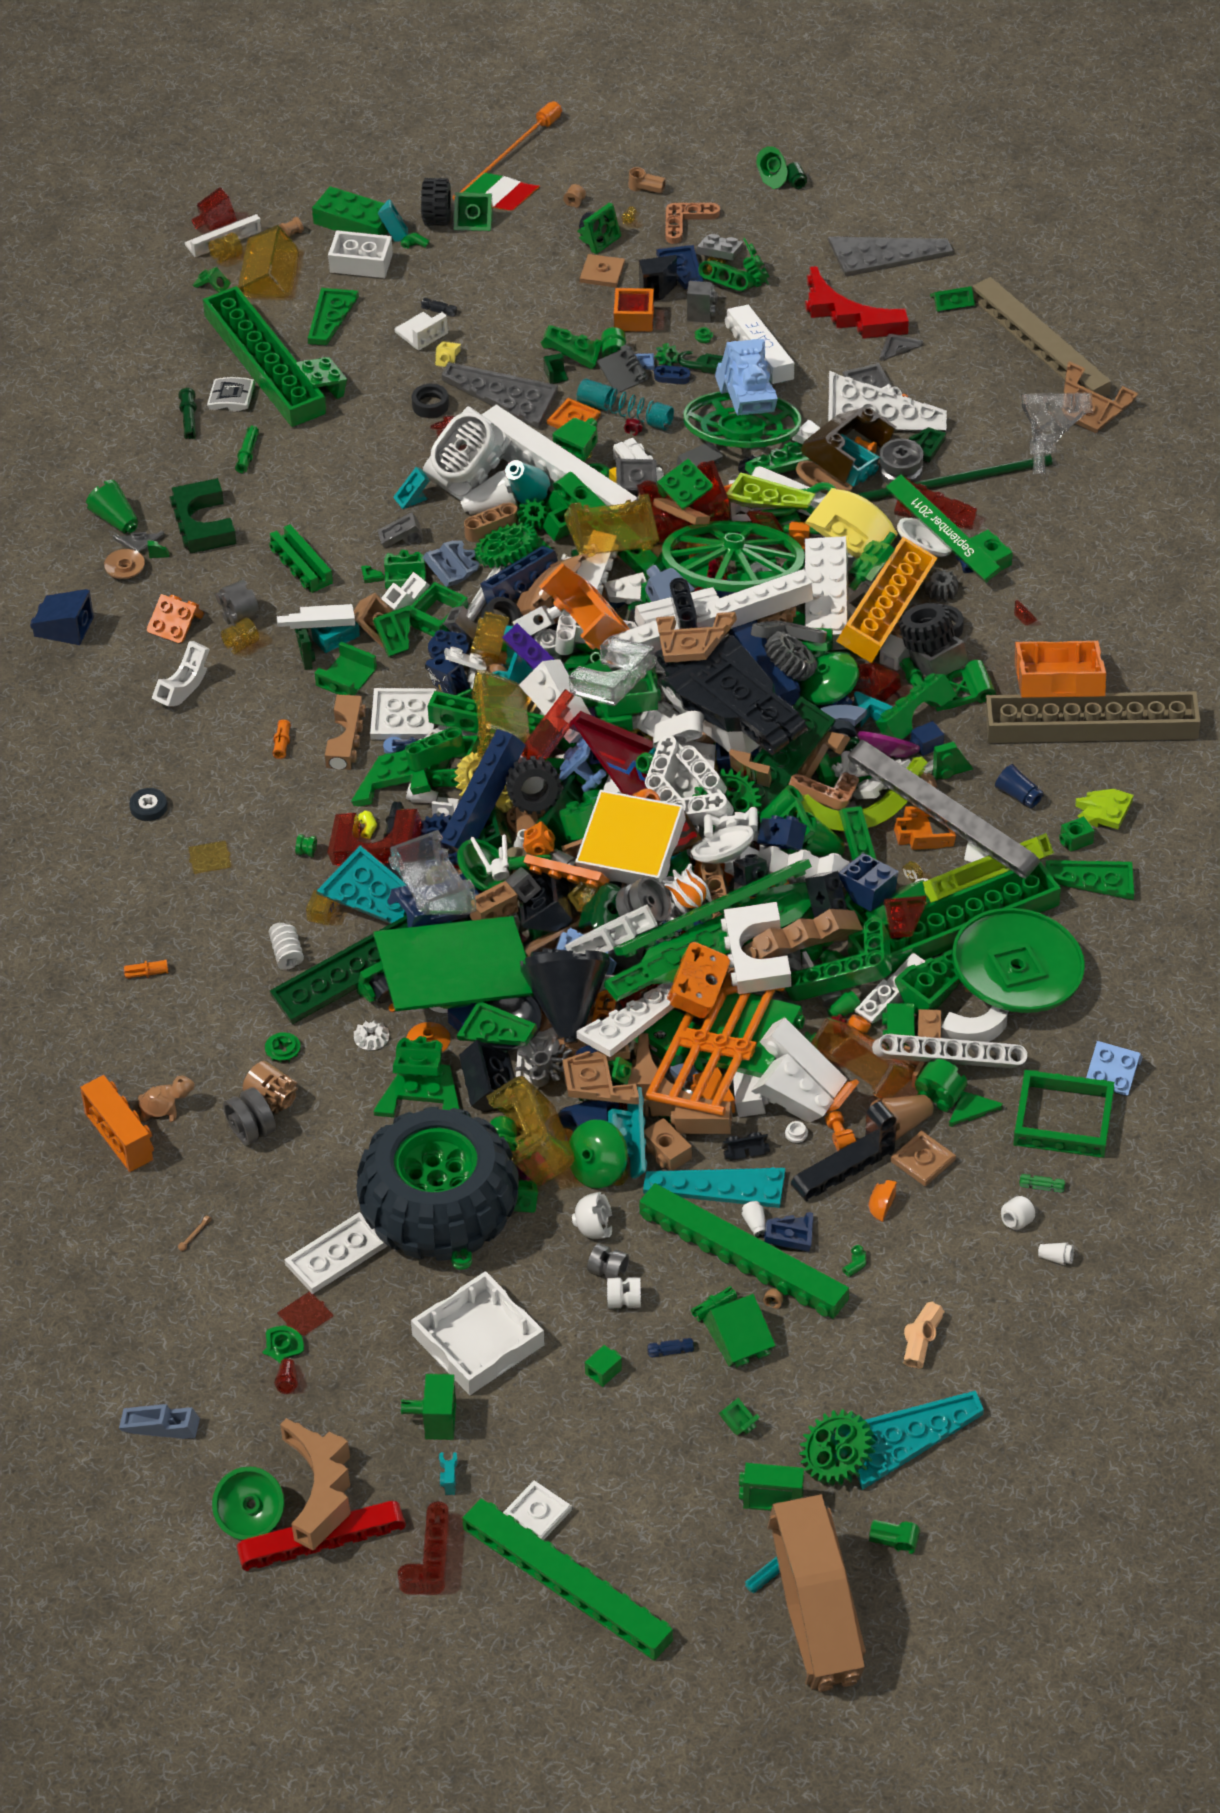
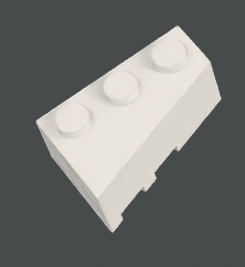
M789 1054L774 1060L751 1090L755 1094L759 1093L765 1096L769 1102L785 1107L786 1111L806 1122H812L823 1117L834 1102Z

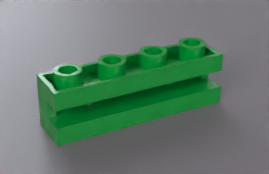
M291 524L284 527V535L282 536L277 530L270 533L271 542L269 547L271 551L279 555L283 565L287 564L289 566L291 574L300 579L304 589L308 588L314 593L333 584L332 570Z

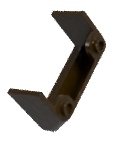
M869 407L840 413L807 438L801 447V452L845 484L856 459L842 450L845 440L840 434L845 436L855 429L882 448L885 443L891 440L896 426Z

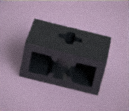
M838 871L818 873L805 878L814 918L829 909L847 910Z

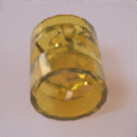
M234 232L224 235L222 239L216 238L208 242L211 257L218 259L216 261L217 264L227 261L229 257L235 258L243 254L241 242Z
M244 618L237 622L235 626H229L221 631L224 645L228 649L233 648L234 650L231 651L233 654L243 650L245 645L250 646L260 639L256 626L249 618Z

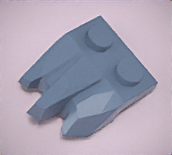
M463 541L443 543L440 549L426 552L423 556L425 562L446 587L462 582L473 574L480 565L477 561H473L475 550L463 549Z

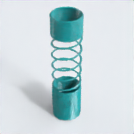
M583 379L581 381L576 396L578 402L603 411L608 410V408L604 407V404H608L611 413H617V411L613 412L611 409L617 397V388L614 389L611 386L590 379ZM626 391L622 393L619 401V413L622 417L626 416V414L622 415L620 411L626 400ZM624 393H625V397H624L623 403H622V405H621V400H622V397H623V395H624ZM635 394L631 396L628 404L629 418H631L629 412L635 403ZM633 396H634V400H633L632 406H631V408H630V404H631L632 398H633ZM644 397L640 399L639 404H638V408H637V419H638V420H639V414L641 413V411H642V409H643V406H644V403H645ZM643 400L641 409H640V411H639V407H640L641 401ZM653 400L650 401L646 411L647 424L664 431L667 430L664 426L666 424L671 425L674 417V408L660 402L654 403ZM651 403H652L651 410H650V412H649V414H648L649 407H650V405H651Z

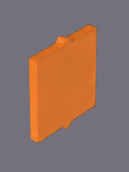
M857 1079L846 1082L835 1098H833L834 1102L825 1114H829L843 1104L859 1083Z

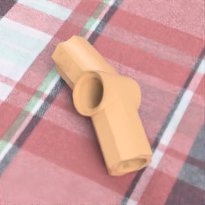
M928 1302L915 1322L905 1327L904 1334L908 1344L903 1364L906 1366L923 1368L928 1342L935 1339L936 1327L942 1320L943 1313L945 1312L941 1305Z

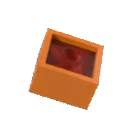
M615 288L614 327L620 328L623 331L652 332L654 289Z

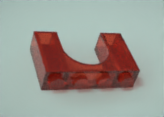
M418 809L397 810L394 826L390 834L374 843H362L359 841L361 824L356 813L336 814L327 852L332 865L341 866L359 846H362L382 864L415 861L422 830V820Z

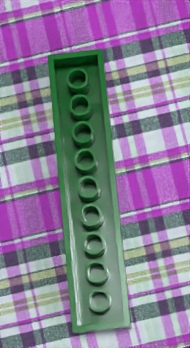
M237 286L203 299L206 319L291 427L326 414L325 396L318 387L312 388L295 367L297 362Z
M1040 861L1026 879L1011 870L883 921L890 935L891 973L896 972L912 953L926 960L953 949L954 940L962 926L971 918L983 912L999 908H1020L1042 913L1059 906L1060 886ZM864 929L848 935L847 953L850 957L865 953Z

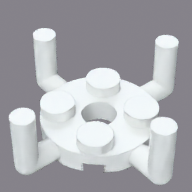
M751 807L746 813L735 812L733 816H728L727 813L719 818L710 814L704 817V836L706 838L713 836V825L715 826V831L731 826L744 825L753 829L754 838L752 841L757 842L759 835L758 811L755 807ZM760 845V850L768 848L763 845Z

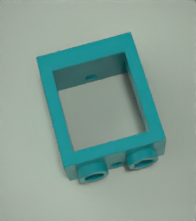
M840 434L845 440L842 450L855 458L854 464L860 467L857 468L853 465L846 482L854 487L860 482L863 483L866 478L871 475L873 476L879 468L877 464L880 457Z

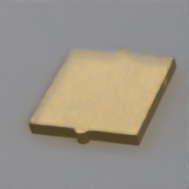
M226 841L188 847L190 853L189 862L192 863L194 874L231 868L230 852L227 850Z

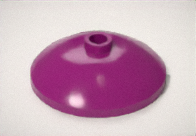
M859 731L858 733L860 741H866L890 758H906L918 753L920 750V746L898 738Z

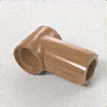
M640 167L632 168L629 171V189L633 191L644 189L663 193L666 184L665 178L646 174L645 170Z

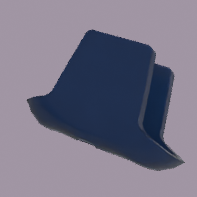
M586 1101L561 1109L556 1115L555 1120L559 1127L571 1129L574 1132L578 1126L589 1120L608 1121V1111L611 1109L619 1110L620 1106L618 1102Z

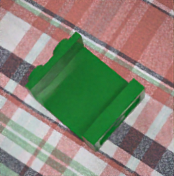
M340 642V656L327 671L321 668L315 671L316 686L337 695L355 696L377 669L376 656L370 652Z

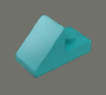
M415 467L393 498L402 509L427 500L428 498L422 491L430 482V479L421 468Z
M858 691L854 693V706L867 709V715L860 721L861 727L869 717L877 721L881 717V713L893 708L891 705Z

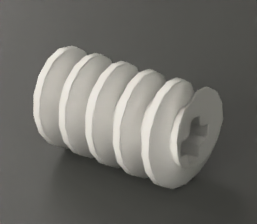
M285 923L273 924L269 929V936L280 970L292 969L304 960L296 928Z

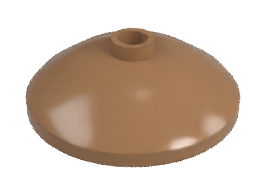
M800 461L796 467L798 476L808 487H812L817 483L828 482L833 484L838 490L851 492L853 488L848 483H842L813 461ZM821 490L820 492L828 494L829 491Z

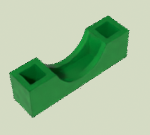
M935 673L928 675L921 685H917L910 690L909 695L897 700L893 708L881 713V717L875 723L882 735L901 740L904 739L913 730L912 717L920 704L925 702L931 707H942L957 694L946 675Z

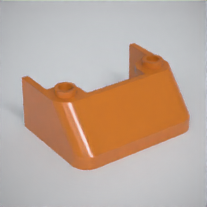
M563 563L539 586L555 600L553 604L560 611L564 609L569 612L584 630L580 636L593 650L595 648L601 650L611 646V636L630 630L599 591Z

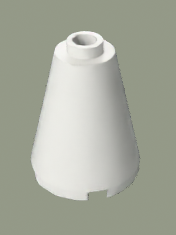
M504 470L499 471L463 496V501H460L464 512L468 511L470 515L479 514L504 503H513L517 506Z

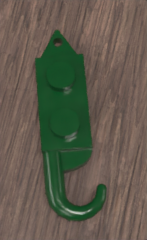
M683 351L678 355V362L681 366L716 374L718 363H722L723 360L721 355L707 353L699 356L696 361L685 360L684 357L692 355V351Z

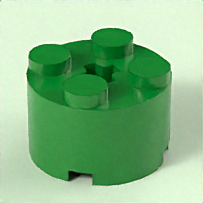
M597 797L588 798L585 800L586 802L580 804L578 801L566 804L565 809L559 811L567 839L578 840L584 838Z
M936 1058L934 1062H932V1059L929 1060L916 1079L915 1088L918 1092L917 1095H926L932 1102L936 1103L938 1109L948 1112L963 1093L968 1082L964 1074L961 1077L957 1073L959 1069L946 1060Z

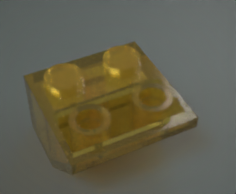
M485 611L484 618L479 617L470 654L481 655L485 663L498 662L503 644L502 637L508 625L509 617Z

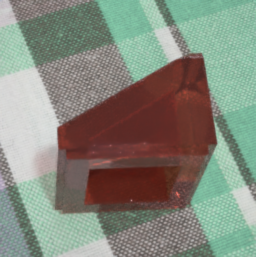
M1019 600L1015 601L1014 615L1025 626L1037 621L1036 617Z

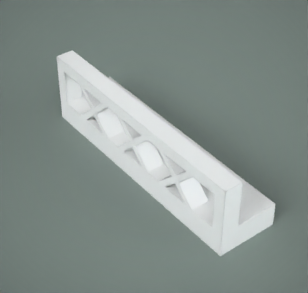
M257 214L189 240L185 242V246L196 258L261 232L260 218Z

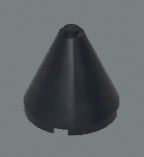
M573 950L558 951L525 958V964H523V961H520V971L558 1038L564 1040V1044L577 1043V1031L588 1023L610 965L609 954L605 952L585 950V954L573 953Z

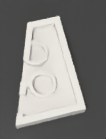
M894 759V761L905 768L911 762L910 759ZM871 778L870 780L867 779L860 782L853 795L856 799L877 798L880 795L879 791L888 787L875 778Z

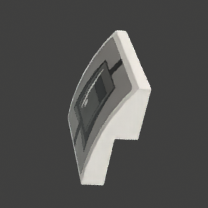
M241 377L214 379L207 403L210 410H217L228 407L230 411L248 409L255 381Z

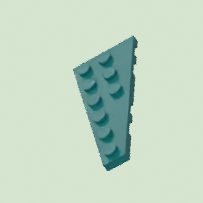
M359 846L316 891L320 896L390 924L407 915L399 903L391 905L388 903L391 889L407 886V884L362 846Z
M976 1390L865 1419L870 1425L869 1428L874 1432V1435L871 1437L876 1443L871 1445L875 1452L868 1454L872 1462L865 1461L864 1463L867 1470L861 1468L858 1470L860 1477L857 1478L862 1490L981 1417L984 1409Z

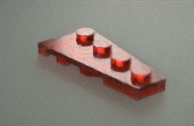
M906 478L957 527L973 529L977 508L959 500L947 498L943 493L927 489V486L920 483L915 484ZM897 500L894 510L895 515L916 518Z

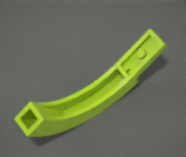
M923 757L913 758L906 769L920 777L924 773V767L928 762ZM889 789L876 803L862 809L867 828L886 821L895 815L908 801ZM808 794L802 795L803 801L801 803L805 812L813 814L832 831H844L839 811L823 806ZM797 810L793 814V816L796 818V815L798 814Z
M1046 833L1019 843L1034 853L1039 859L1054 853ZM988 855L924 881L925 894L929 897L930 902H934L1010 871V869Z

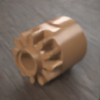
M261 1061L253 1066L243 1083V1091L251 1087L256 1088L275 1114L279 1110L282 1111L292 1105L298 1088L295 1087L297 1085L296 1081L267 1061Z

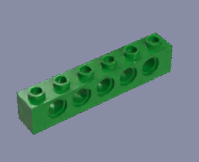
M434 691L427 705L428 721L432 724L450 728L457 727L463 731L493 737L496 730L499 729L514 734L525 745L546 750L549 749L555 736L554 725L544 715Z

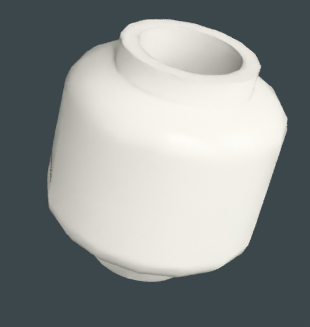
M1023 1196L1014 1197L1003 1205L1001 1209L1002 1221L1013 1230L1024 1228L1035 1218V1208L1032 1202Z

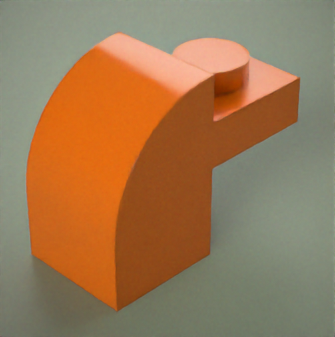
M791 522L789 525V536L801 545L805 553V539L811 538L810 526L805 522Z

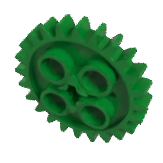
M516 523L512 526L507 524L505 528L499 527L497 531L491 530V534H485V538L479 539L480 543H477L476 548H474L475 556L479 564H483L484 567L489 565L492 568L496 565L499 568L501 564L507 566L508 563L511 562L513 564L515 560H520L522 556H527L528 552H533V548L537 547L539 537L534 527L529 524L524 525L520 523L518 526Z
M721 769L719 776L726 785L727 790L724 795L733 806V815H735V812L746 813L751 807L757 808V811L761 810L759 802H761L762 797L758 795L759 788H754L755 781L748 783L749 776L741 778V771L733 775L732 769H730L728 774H725L724 769ZM699 784V787L694 788L695 794L692 797L707 795V792ZM733 787L736 788L737 791L730 792L728 788ZM744 806L746 809L738 810L736 807Z
M842 1409L840 1414H838L835 1410H832L831 1417L824 1413L823 1421L816 1418L817 1426H808L811 1433L803 1434L807 1442L800 1443V1446L804 1449L799 1453L804 1458L801 1464L806 1467L805 1471L822 1485L828 1483L833 1487L835 1482H837L840 1486H843L844 1479L851 1483L853 1474L860 1477L858 1471L860 1468L867 1470V1467L864 1465L865 1461L872 1462L868 1454L875 1452L871 1445L876 1443L871 1437L874 1435V1432L869 1428L870 1425L853 1411L847 1413Z

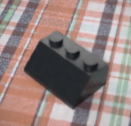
M476 1040L459 1054L471 1107L483 1112H491L522 1106L508 1053L494 1049L488 1044Z

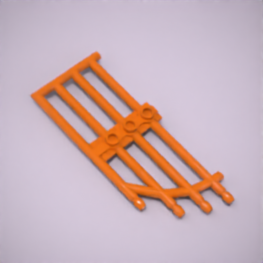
M731 970L727 974L715 1004L706 1017L701 1029L688 1028L694 1015L688 1012L685 1013L644 1099L724 1116L726 1108L720 1105L741 1061H749L755 1052L757 1042L751 1040L775 990L784 991V988L765 990L743 1038L730 1036L751 993L740 995L722 1034L710 1033L711 1027L727 995L738 993L737 986L732 985L731 973H734V970ZM679 1046L691 1048L669 1095L657 1093ZM699 1052L712 1053L690 1100L679 1098L678 1095ZM720 1057H733L712 1103L699 1102Z

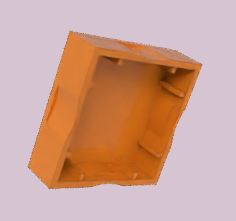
M1098 641L1015 642V669L1021 698L1105 696L1106 670L1104 662L1101 660V650Z

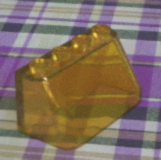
M279 225L248 238L238 288L246 297L286 298L292 293L299 250Z

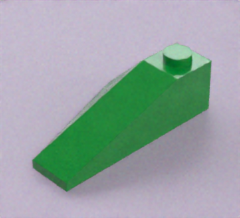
M949 950L935 959H932V957L926 959L925 963L920 965L908 966L895 978L894 982L904 1003L914 1004V1013L918 1016L919 1009L936 1010L961 983V980L958 978L953 966L952 950Z

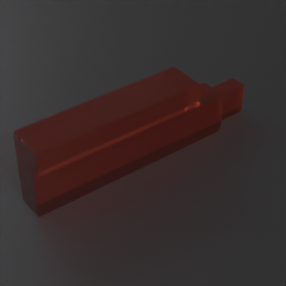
M565 689L526 740L524 743L526 746L521 754L522 757H526L527 760H530V756H535L536 760L542 757L546 761L567 733L569 723L563 718L569 712L570 708L567 705L574 697L568 690Z

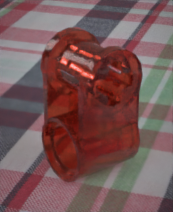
M870 663L857 664L859 677L852 691H871L876 689L879 685V679L874 665Z

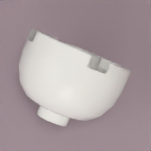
M601 1192L584 1196L577 1203L575 1213L572 1214L573 1225L578 1227L585 1237L602 1239L612 1235V1226L607 1228L608 1216H612L607 1197L601 1194Z

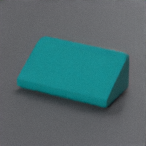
M390 199L387 200L379 210L378 215L394 242H399L404 236L408 235V227Z

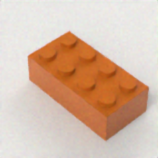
M102 1075L81 1086L86 1116L127 1170L131 1172L152 1161V1152L154 1151L150 1141L152 1134L147 1125L143 1126L137 1112L135 1110L131 1111L126 1098L118 1094L114 1082H109Z

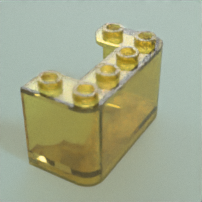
M518 1076L487 1096L488 1102L493 1108H497L506 1117L515 1121L517 1131L521 1135L515 1138L518 1145L515 1152L512 1151L511 1161L539 1187L572 1165L574 1154L555 1106L525 1077Z

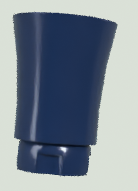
M1014 764L1007 766L1000 773L995 783V788L1007 793L1030 809L1040 803L1044 795L1043 791L1038 789V786L1023 775Z

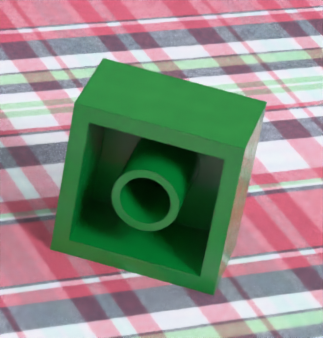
M426 1374L423 1400L401 1399V1415L422 1414L426 1440H454L457 1401L455 1375Z

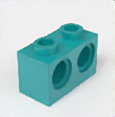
M356 621L355 625L311 628L312 640L325 654L339 647L340 642L347 643L360 636L359 624Z

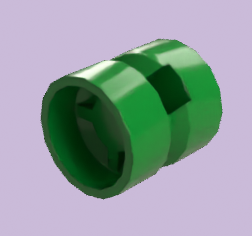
M611 327L603 331L601 335L602 357L604 358L618 352L623 345H626V334L623 330Z

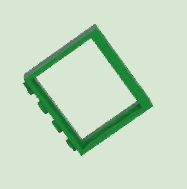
M1025 1070L1013 1146L1104 1158L1115 1082ZM1029 1087L1106 1097L1100 1138L1023 1127Z

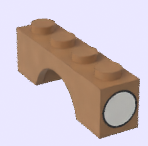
M336 696L334 706L335 723L342 725L346 730L339 737L327 741L325 751L326 768L351 770L352 763H356L357 750H355V747L359 748L360 735H358V732L363 730V720H361V717H365L366 705H362V696Z

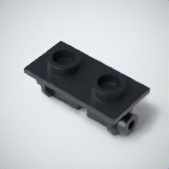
M761 1132L749 1134L746 1138L739 1139V1136L726 1138V1141H723L721 1146L722 1149L727 1148V1150L723 1151L725 1160L746 1158L745 1150H749L750 1157L766 1155L767 1152H770L769 1143H764V1141H767L768 1134L762 1135Z

